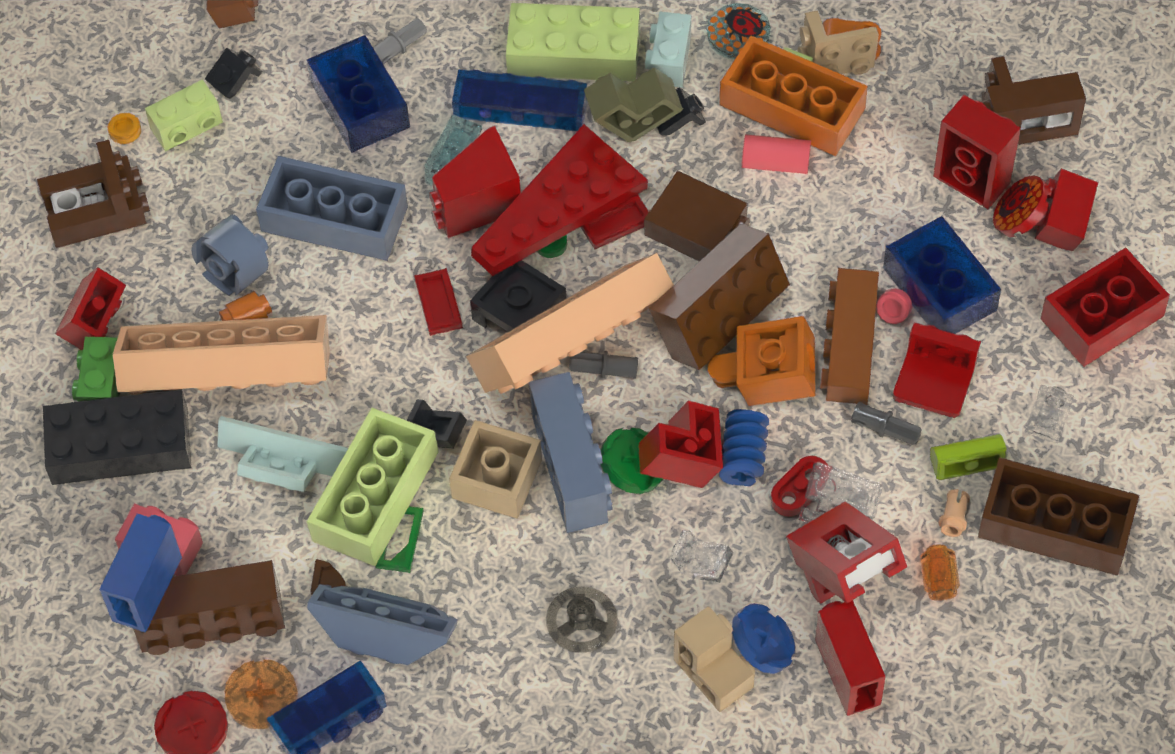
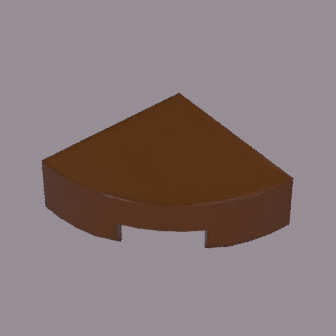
M319 559L315 560L310 590L311 595H313L320 584L329 585L331 588L346 586L342 575L329 562Z

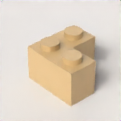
M708 606L674 631V661L714 707L721 712L754 688L755 669L743 656L739 657L731 648L733 629L729 621L722 614L716 615Z

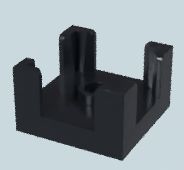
M521 260L492 276L470 300L472 320L486 329L487 319L509 332L567 298L566 288Z

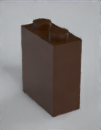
M677 170L645 217L644 235L700 262L740 224L749 226L750 218H747L748 203Z

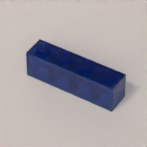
M458 69L452 98L453 116L458 119L578 131L585 120L588 101L584 89L587 88V83L575 80L546 79L540 76L526 77L510 73L498 74L482 72L480 70Z

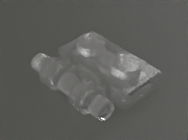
M817 462L813 465L805 498L816 501L818 504L816 510L803 507L799 514V520L809 523L829 511L831 507L834 508L844 501L870 519H873L876 515L883 484Z

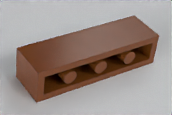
M838 268L837 281L830 280L828 301H835L834 310L827 309L826 330H832V339H825L823 359L830 360L829 369L822 368L820 389H827L826 401L853 404L862 402L868 405L879 271Z

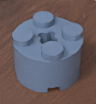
M233 214L220 221L192 244L191 251L196 265L201 261L206 269L202 275L228 296L235 292V296L241 293L263 275L269 266L265 253L269 248L266 240L260 234H253Z

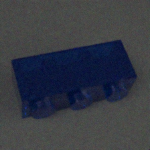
M360 660L266 719L270 732L285 754H319L320 748L329 742L338 743L346 739L352 733V728L361 722L371 723L378 719L387 705L384 692Z

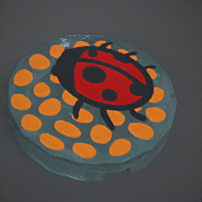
M734 3L725 5L715 11L708 20L707 37L709 45L717 54L727 59L735 60L750 36L767 43L770 40L771 26L767 16L760 9L749 4Z

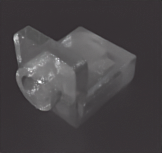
M1041 385L1024 433L1058 444L1070 414L1074 396L1062 388Z

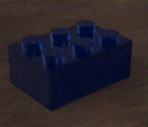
M366 35L306 59L310 83L351 153L410 128L408 106Z
M943 216L886 246L883 269L898 288L909 295L913 307L927 325L956 334L998 310L1001 288Z

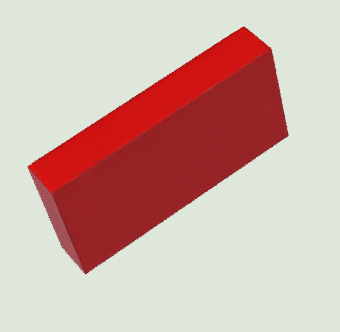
M637 194L581 226V229L595 250L644 228V219L649 211Z
M447 268L414 275L429 335L463 328Z

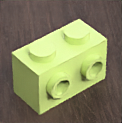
M203 79L145 108L150 129L165 152L223 123L218 101Z

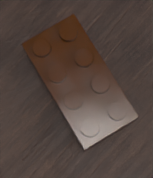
M740 224L648 309L671 358L700 370L737 335V326L748 325L790 286V283L769 233Z
M999 457L982 515L978 538L1118 576L1140 495Z
M269 560L172 577L146 633L133 629L142 653L148 652L151 655H161L167 653L169 648L179 646L197 649L203 647L206 642L215 640L233 643L240 640L244 635L256 634L260 637H268L276 634L277 630L285 629L281 592L273 561Z

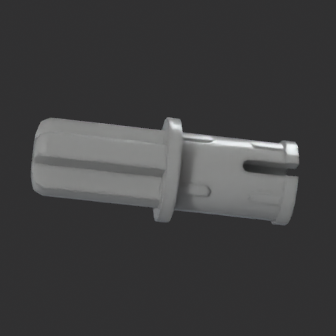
M417 18L396 33L390 31L387 38L367 50L369 59L380 68L400 52L404 54L408 45L427 32L426 26Z

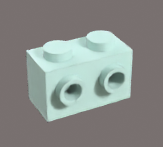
M659 11L658 23L651 24L650 43H654L653 50H647L645 69L655 67L670 77L675 87L683 88L691 41L692 15Z

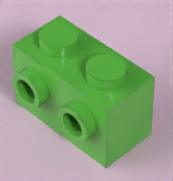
M85 337L83 350H78L77 368L80 370L79 379L73 381V400L80 402L120 397V392H117L113 351L117 338Z

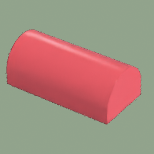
M745 134L742 168L808 174L811 140Z

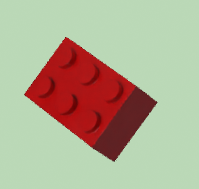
M963 95L941 121L933 177L989 209L1011 183L1021 128L1011 119L991 111L982 102L974 101L968 96Z
M1125 247L1046 296L1040 319L1079 363L1085 367L1164 317L1170 294Z

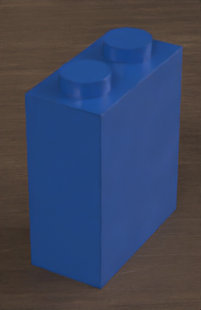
M136 514L99 589L112 622L145 633L182 559L171 524L160 516L151 515L147 517Z

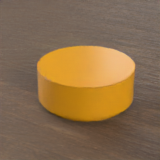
M131 113L115 115L108 123L110 138L119 144H128L135 141L141 134L139 119Z

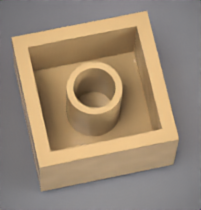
M474 420L449 478L452 499L518 519L542 462L541 440Z

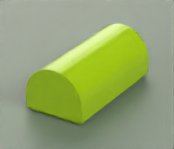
M996 434L931 447L930 459L936 479L945 480L996 470L999 457L1006 458L1007 447L1002 435Z

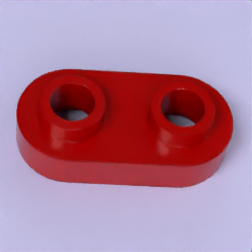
M817 456L801 458L773 486L771 491L772 508L778 514L786 517L796 516L801 513L828 485L830 469L826 461ZM809 473H814L818 478L810 481L805 476ZM790 496L795 501L792 504H786L782 499Z

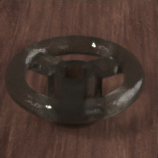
M577 586L564 590L552 600L546 613V626L551 638L562 648L577 653L591 652L603 647L613 637L618 624L617 610L611 599L602 591L587 586ZM591 599L596 600L603 606L606 611L607 622L596 618V607ZM570 600L567 605L568 622L558 627L557 613L561 606ZM579 614L587 615L584 619H579L576 616ZM588 628L601 633L595 639L586 642H577L567 638L576 630H586Z

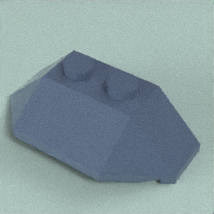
M320 584L307 604V609L338 648L350 650L357 655H369L385 659L393 664L409 665L445 645L455 630L458 620L453 616H448L444 611L433 605L361 587L340 586L331 588L329 585Z

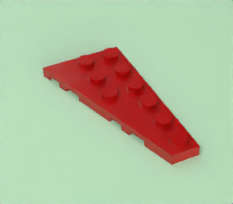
M583 124L472 246L471 257L488 273L494 276L647 190L648 179Z

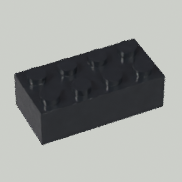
M182 389L43 406L45 469L52 485L191 468L188 408Z

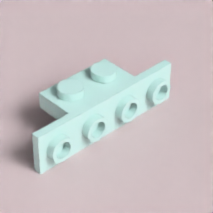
M221 416L218 420L217 447L244 454L238 463L237 475L257 482L281 486L288 490L304 492L315 473L333 476L348 450L346 447Z

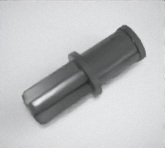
M604 351V354L580 352L570 357L569 369L574 372L602 374L601 378H605V375L636 379L638 357L608 355V351Z
M858 402L852 414L851 423L878 432L882 438L886 434L914 445L921 436L922 429L919 426L893 417L892 411L886 413Z

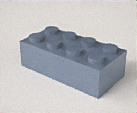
M278 156L256 212L261 232L388 261L407 211L408 203L404 184Z
M570 372L529 382L531 415L538 438L541 440L542 452L566 532L570 533L608 523L607 511L613 510L610 498L612 488L608 474L602 473L600 465L603 463L598 443H593L592 440L593 427L589 413H584L582 404H584V398L580 384H573Z

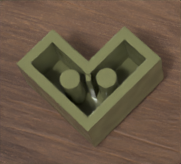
M655 67L642 73L629 84L608 73L584 89L594 121L627 142L636 141L683 110L673 80Z

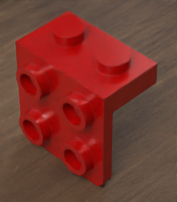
M914 322L910 332L907 354L893 391V399L900 403L948 417H958L977 364L981 341L972 339L964 334L957 335L940 330L932 325H922Z

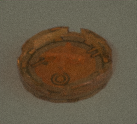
M263 659L264 662L258 661L254 663L253 660L244 663L233 671L225 686V703L228 713L237 723L249 729H267L277 726L291 714L296 705L297 687L294 677L289 670L276 661Z

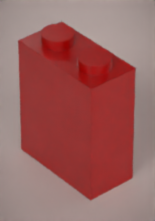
M852 600L849 603L834 601L825 605L822 610L818 611L815 642L846 715L849 716L881 705L886 676L854 601Z

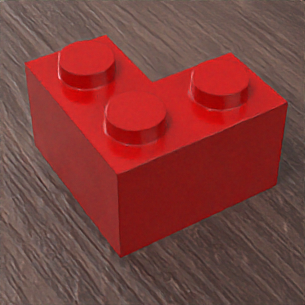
M687 401L668 421V425L658 423L639 442L640 473L703 488L723 469L719 408Z

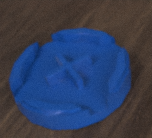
M753 603L738 611L733 618V638L742 656L753 667L764 673L775 674L784 670L793 661L791 660L792 655L795 654L793 635L786 622L779 615L774 617L768 612L771 610L770 608Z

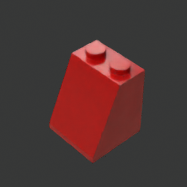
M495 126L485 130L432 177L433 191L429 192L430 201L434 208L431 211L436 228L438 230L443 228L447 237L450 238L495 222L521 193L520 177Z

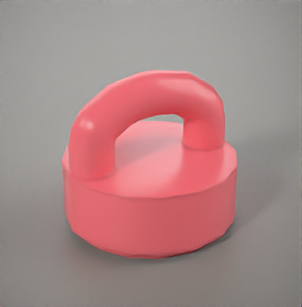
M897 288L888 289L877 300V313L885 322L899 324L911 313L912 301L903 290Z

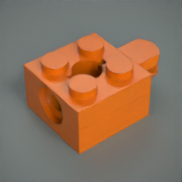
M804 316L737 326V352L715 355L709 361L708 372L719 388L737 386L748 406L816 396L815 336Z

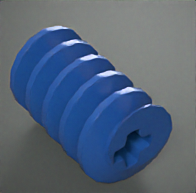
M735 409L726 415V430L724 431V443L722 445L723 469L719 472V477L729 485L752 486L756 483L755 478L761 477L764 474V467L761 464L766 459V455L763 452L767 449L765 439L768 437L766 427L769 425V418L761 412Z

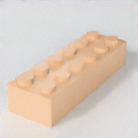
M652 254L622 266L470 353L466 358L485 393L498 389L499 393L502 394L512 388L518 389L534 380L532 376L540 372L545 373L560 365L559 360L567 356H575L588 348L587 344L610 336L615 332L614 328L620 325L625 326L641 317L640 313L650 308L674 284L658 254Z
M327 315L121 326L113 351L117 392H128L131 395L143 394L150 390L171 391L186 388L209 391L222 386L244 389L257 384L279 387L293 382L314 385L320 381L327 380L330 358Z

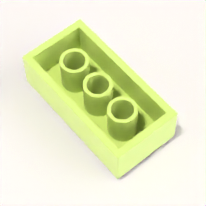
M511 3L506 46L507 76L597 80L611 73L622 81H634L637 76L640 8Z
M371 408L306 521L312 541L376 566L439 453L435 432Z

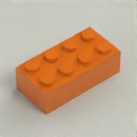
M750 36L720 81L719 105L795 139L811 140V146L836 156L866 108L868 86Z

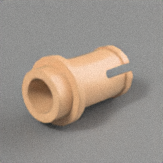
M958 489L950 490L947 493L944 515L939 518L941 532L950 537L960 536L967 528L965 515L970 496L965 491H962L961 498L957 502Z

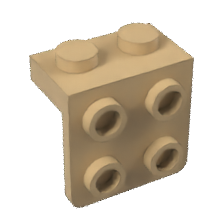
M818 10L805 13L804 27H800L799 30L802 46L798 47L799 53L812 57L814 63L839 74L852 72L855 75H861L868 72L870 68H874L879 36L876 27L827 36Z

